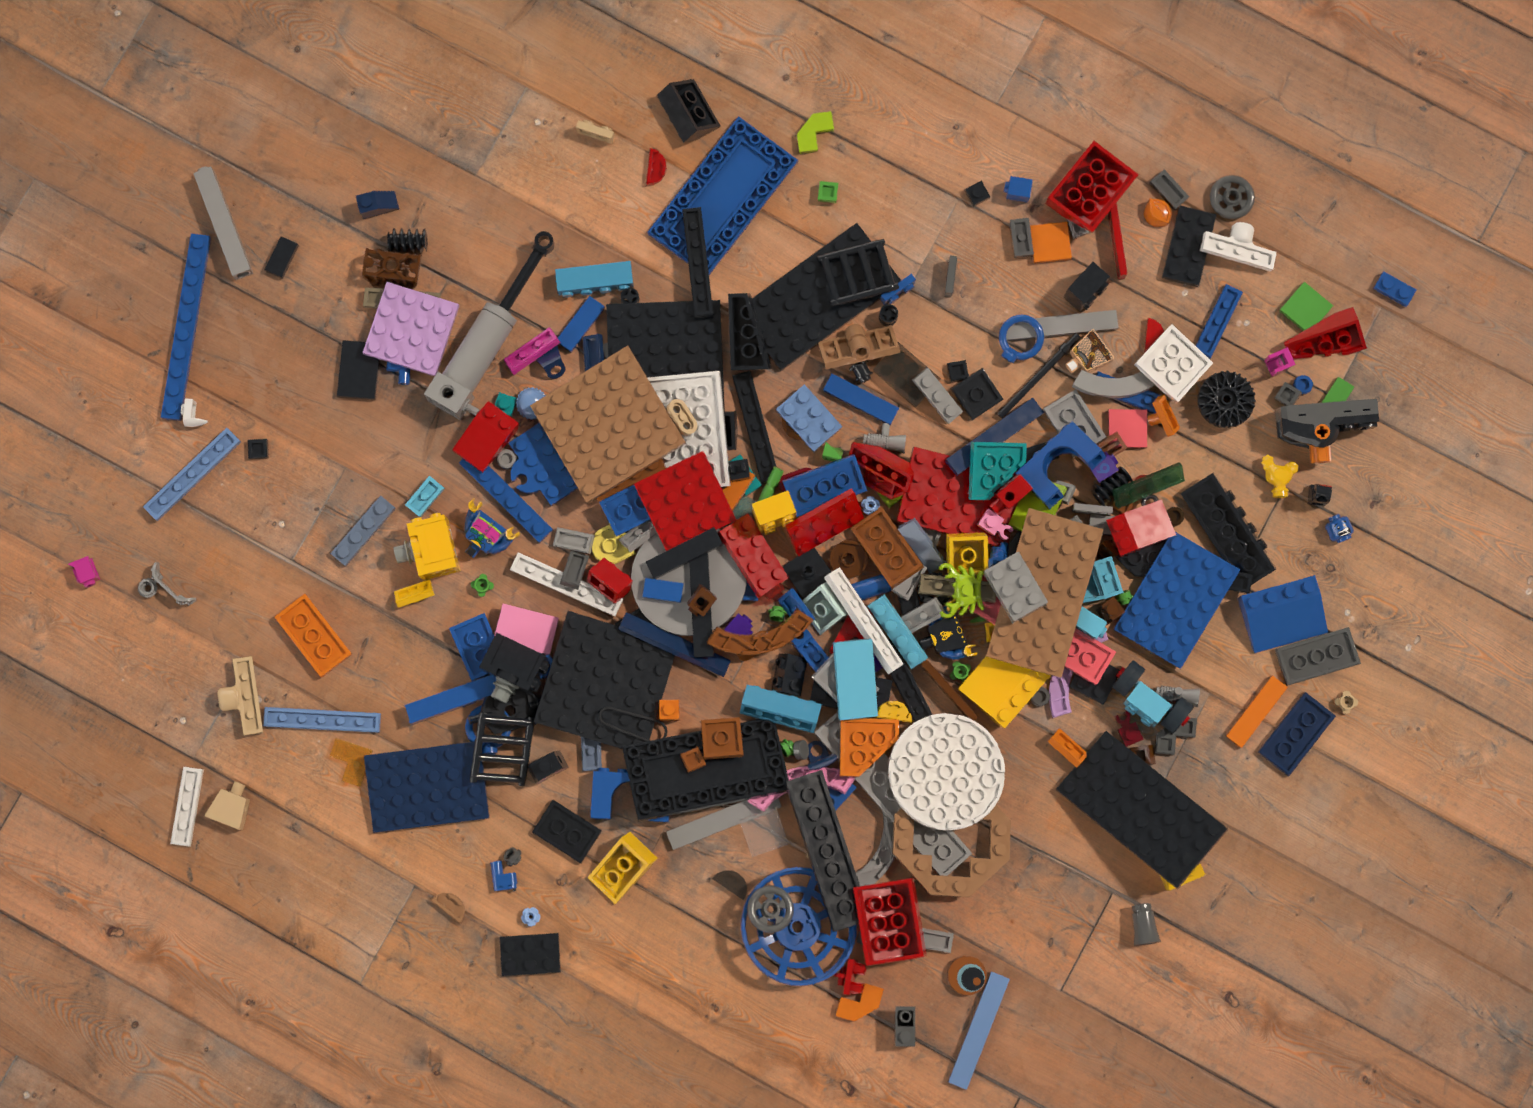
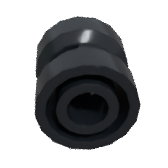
M886 304L880 309L879 321L883 326H893L898 319V310L894 305Z

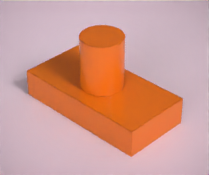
M1163 394L1153 401L1152 404L1156 413L1148 415V422L1151 426L1161 423L1167 437L1174 435L1180 429V426L1166 395Z

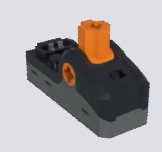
M1377 399L1281 406L1275 410L1277 438L1286 443L1309 449L1311 464L1331 462L1330 445L1336 441L1339 432L1350 431V429H1354V431L1369 430L1377 427V422H1379Z

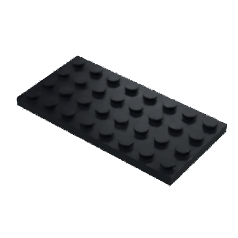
M858 223L752 298L767 353L780 371L784 370L817 346L820 341L828 338L880 300L882 294L832 307V296L822 262L819 263L817 256L871 242ZM877 249L867 250L866 254L876 287L887 285ZM859 254L848 255L858 292L869 290ZM840 258L829 260L839 296L850 295ZM891 268L894 282L899 283L901 279Z
M1105 731L1086 753L1087 756L1077 768H1073L1056 790L1178 890L1228 831V828L1110 733Z

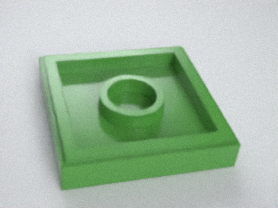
M1303 282L1279 311L1301 330L1305 331L1320 322L1333 305L1306 282Z

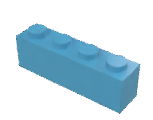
M631 261L555 269L557 292L559 296L562 295L564 298L573 297V294L579 293L586 296L600 291V293H610L611 290L619 289V291L628 289V287H634Z
M747 685L739 713L814 733L822 704L812 700H803L793 695L781 694L774 690L762 689L759 686Z

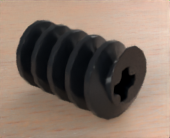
M393 228L392 233L389 234L388 231L387 235L388 251L393 252L395 247L396 252H400L402 248L407 253L410 247L412 253L416 251V248L419 253H422L425 247L427 252L428 237L426 229H423L422 234L419 233L418 229L412 234L411 229L408 228L407 234H405L403 228H401L399 234H397L396 229Z
M1119 466L1118 471L1107 477L1105 481H1101L1099 485L1094 484L1091 492L1102 506H1106L1105 499L1111 502V495L1117 498L1116 491L1123 494L1122 487L1130 489L1129 482L1133 484L1134 482L1129 473Z

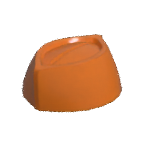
M1150 198L1144 209L1146 222L1154 227L1167 226L1172 216L1169 204L1162 199Z

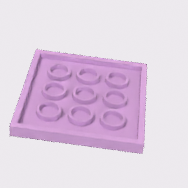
M386 282L363 354L435 376L438 372L460 305Z

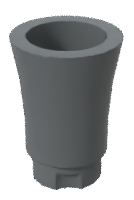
M1151 903L1132 906L1134 946L1161 942L1154 913L1151 911Z

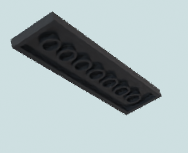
M819 770L784 782L833 932L859 924L853 887H859L860 884L823 771Z

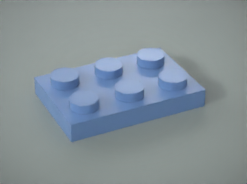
M805 384L776 408L779 415L813 452L842 428V425Z

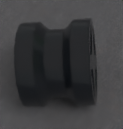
M628 287V289H624L621 292L620 298L622 303H639L640 298L636 289Z

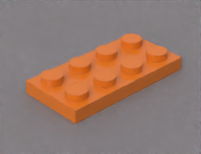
M303 594L275 616V619L321 678L352 655L351 651L307 594Z

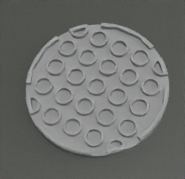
M656 533L642 544L633 562L631 579L633 580L632 591L635 601L646 618L657 627L672 634L693 636L692 613L688 610L689 606L687 605L688 600L691 598L689 563L657 578V580L684 583L681 603L642 597L645 578L653 579L646 561L666 552L658 533ZM724 544L708 553L710 591L717 597V600L711 606L712 631L717 626L720 627L735 614L743 600L747 580Z

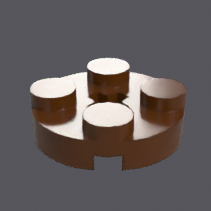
M844 540L832 549L829 562L833 571L840 567L847 579H853L860 576L866 569L868 555L860 543L853 540ZM847 554H850L851 558L854 559V562H851L850 565L843 561V557H847Z

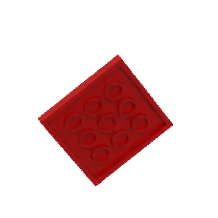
M704 451L634 483L666 551L713 527L717 530L736 521L735 515Z

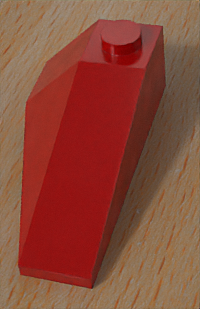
M1354 307L1336 312L1284 342L1285 348L1288 347L1293 359L1311 358L1314 355L1322 354L1324 356H1331V354L1335 353L1349 355L1367 349Z

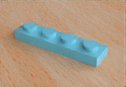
M885 594L868 605V608L911 669L928 658Z

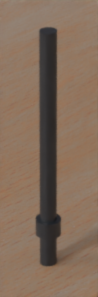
M1075 333L1066 343H1063L1052 358L1008 401L997 415L1002 419L1064 355L1067 356L1070 353L1071 348L1081 337Z

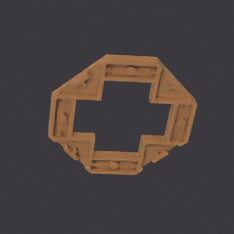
M997 805L981 819L990 821L989 859L970 858L969 877L931 875L932 855L913 854L914 820L902 808L894 814L892 854L905 866L906 870L923 886L929 895L970 897L1010 860L1011 821Z

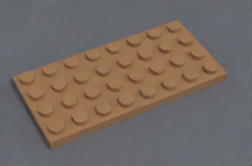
M1031 508L1028 509L1016 553L1019 551L1048 603L1046 606L1014 624L1001 604L986 657L1054 677H1062L1104 529Z

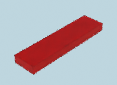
M1116 203L1108 213L1119 280L1125 279L1128 273Z

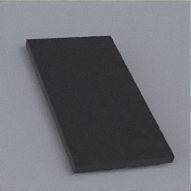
M762 719L740 723L743 757L705 759L706 766L690 773L687 772L680 754L699 747L704 758L702 731L622 746L638 822L787 792L784 782L789 781L776 723Z

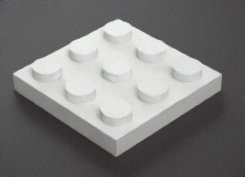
M1171 324L1134 365L1176 404L1213 362Z

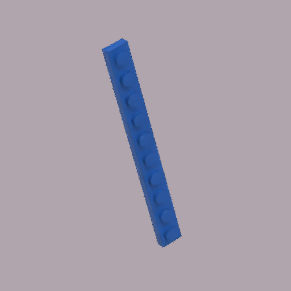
M191 233L161 412L162 419L181 421L182 419L181 406L185 400L211 237L208 235Z

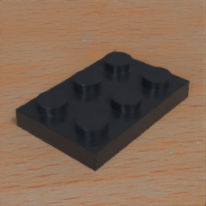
M559 933L500 937L502 976L561 972Z

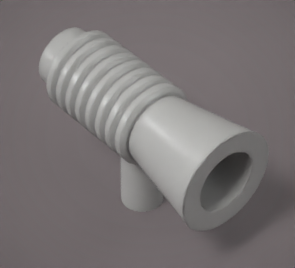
M884 423L882 424L881 434H864L863 444L880 446L886 450L890 449L904 453L906 435L889 436L890 424Z
M1168 686L1156 688V693L1168 702L1176 703L1179 698L1183 697L1194 707L1198 708L1200 689L1171 688Z

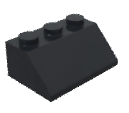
M694 79L669 83L657 94L662 107L683 143L696 141L721 127Z

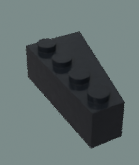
M751 293L728 294L731 370L772 369Z

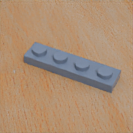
M380 495L330 554L347 566L396 508Z

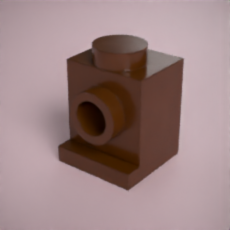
M700 584L687 602L688 610L696 616L700 614L704 617L717 600V597ZM698 598L704 599L702 604L697 603Z
M1112 597L1096 609L1101 619L1107 622L1106 625L1125 613L1115 597Z

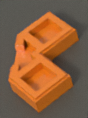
M865 983L860 1002L840 997L835 1016L855 1022L879 1008L884 989Z

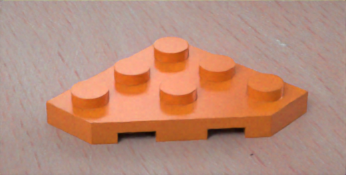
M868 718L840 720L839 777H860L899 739V720Z

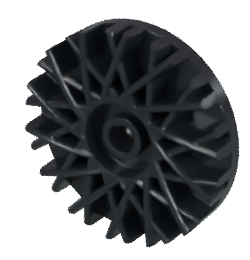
M1228 370L1226 372L1214 373L1204 381L1198 392L1197 403L1201 415L1207 422L1219 428H1234L1241 425L1250 417L1255 407V392H1253L1254 388L1250 386L1251 382H1247V378L1241 377L1240 373H1231ZM1224 397L1228 398V403L1224 402Z

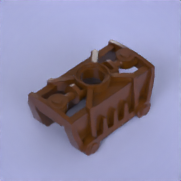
M366 248L362 277L370 282L371 286L386 285V282L413 290L418 284L422 255ZM390 260L397 263L396 268L393 270L386 268V264ZM373 265H377V268H380L376 273L366 271V268H371ZM409 269L415 274V277L403 276L400 271Z

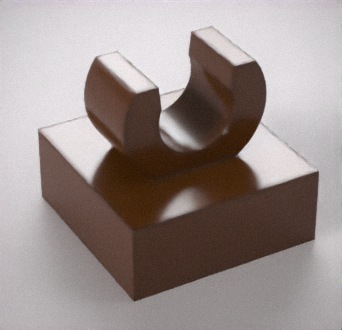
M1106 539L1099 546L1097 556L1100 559L1112 556V559H1114L1119 554L1118 549L1111 544L1112 539Z

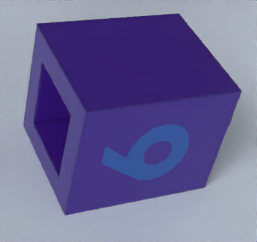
M1107 451L1104 452L1106 458L1093 470L1091 469L1099 483L1118 471L1116 467L1118 464L1117 459L1113 454L1109 456Z

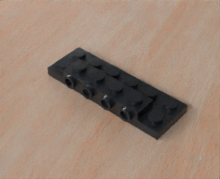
M1214 472L1180 493L1223 560L1240 569L1239 572L1253 575L1251 585L1276 570L1265 550L1268 548L1267 544L1262 538H1257L1255 534L1257 529L1252 522L1248 523L1244 518L1247 514L1241 506L1237 507L1235 504V495L1231 490L1227 491L1223 488Z

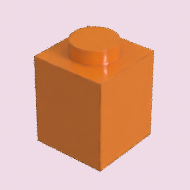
M659 700L660 721H680L679 700Z

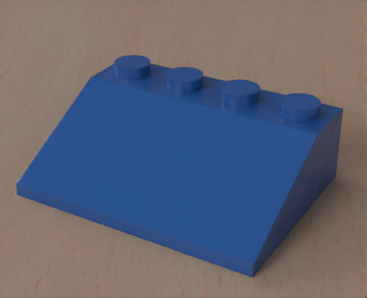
M1315 575L1237 598L1254 653L1328 633L1322 597Z

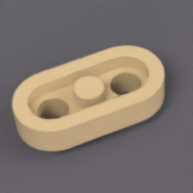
M672 400L667 405L666 410L680 434L690 436L696 431L697 422L682 400Z

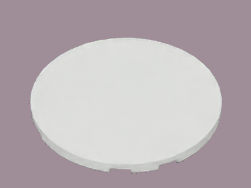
M943 713L918 720L902 733L892 749L888 775L892 793L899 806L908 816L926 827L949 831L969 827L990 813L1002 794L1005 764L997 742L982 725L961 715Z

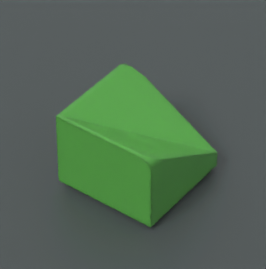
M826 442L822 458L832 462L842 459L843 449L832 447Z

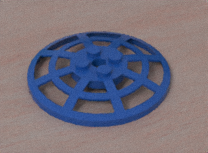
M786 868L764 878L749 894L741 916L742 941L751 961L769 978L792 986L816 984L834 975L849 958L856 939L857 924L849 927L847 941L836 938L837 931L833 932L832 927L830 935L820 932V920L828 917L826 909L816 913L808 906L812 896L824 906L821 894L814 890L817 881L813 869ZM790 874L811 876L807 887L790 886L783 888L780 877ZM773 881L774 886L783 889L787 893H804L801 903H793V917L786 928L764 938L763 931L757 929L759 941L749 945L746 933L747 907L751 895L757 889ZM775 894L772 899L775 900L779 896ZM782 908L779 916L784 917L786 909ZM761 909L755 910L758 919L762 918ZM775 918L767 919L768 921L773 922V925H775ZM794 922H799L802 926L799 933L794 932L792 929ZM817 940L827 943L823 951L815 957L810 947ZM778 941L785 948L782 958L774 954L768 945ZM833 945L843 948L844 952L837 963L823 973L818 962L828 955ZM763 948L772 960L780 964L777 975L766 969L756 959L753 952ZM803 950L808 960L800 963L789 962L792 951ZM811 966L816 977L806 980H790L785 978L787 967L800 969Z

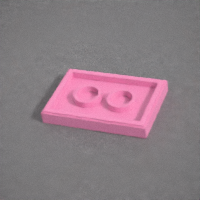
M502 604L495 634L497 632L541 654L549 655L559 618Z

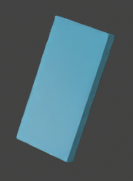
M872 639L833 642L839 720L878 716Z

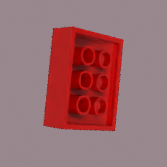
M1093 141L1049 195L1045 204L1059 215L1093 233L1139 174L1096 141Z
M914 878L853 887L866 966L927 956Z

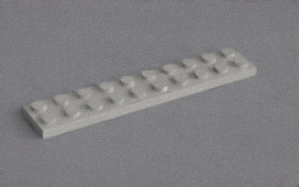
M837 712L814 734L832 754L838 756L837 760L840 762V720ZM883 754L860 777H855V780L894 823V814L901 807L897 803L890 787L888 775L890 759ZM914 820L913 846L921 855H932V868L938 875L948 876L972 854L952 830L932 829Z

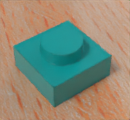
M499 392L495 406L512 417L517 399L516 397Z

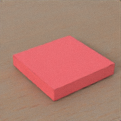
M1109 409L1108 437L1118 432L1127 448H1147V410ZM1116 438L1108 443V445H1110L1118 439ZM1118 444L1114 448L1121 447V444Z

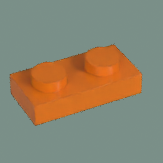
M1060 728L1048 740L1053 748L1058 750L1076 768L1087 756V752Z

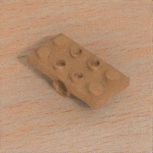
M853 324L846 329L845 336L823 340L818 343L825 369H833L900 353L892 325L864 331L861 325Z

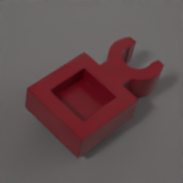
M1125 711L1126 719L1122 721L1116 715L1115 721L1122 726L1117 731L1123 744L1128 747L1144 739L1137 723L1130 724V714L1128 711Z

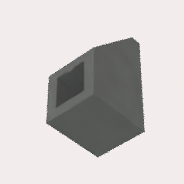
M895 1006L894 1045L896 1047H915V1006Z

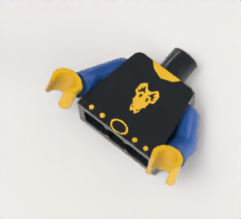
M948 606L943 607L946 614H948L950 608ZM956 614L951 618L940 617L929 623L927 628L929 636L919 640L923 650L934 647L936 654H940L943 658L957 660L977 655V653H971V648L976 645L967 644Z

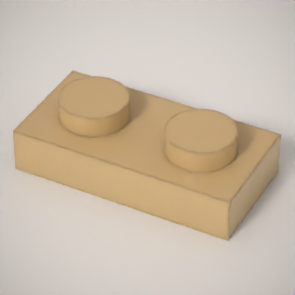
M578 120L577 133L613 144L615 135L611 128L606 126L597 127L594 126V123L587 120L583 122Z

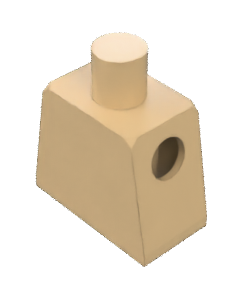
M234 781L231 791L221 789L207 810L205 817L238 830H243L250 799L241 796L246 785Z

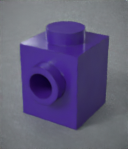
M738 613L724 630L736 634L752 635L753 625L751 623L753 621L745 614L741 616Z

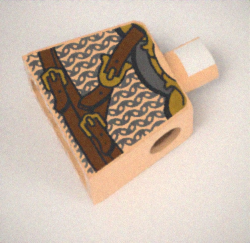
M1092 329L1072 348L1070 355L1073 359L1065 365L1071 373L1079 368L1090 373L1111 363L1114 356L1095 330Z

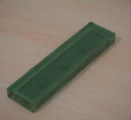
M1178 462L1113 489L1115 506L1118 509L1184 482L1182 464Z

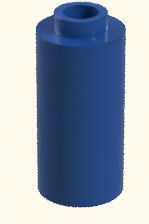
M882 574L851 584L862 601L890 592L891 590L889 583Z

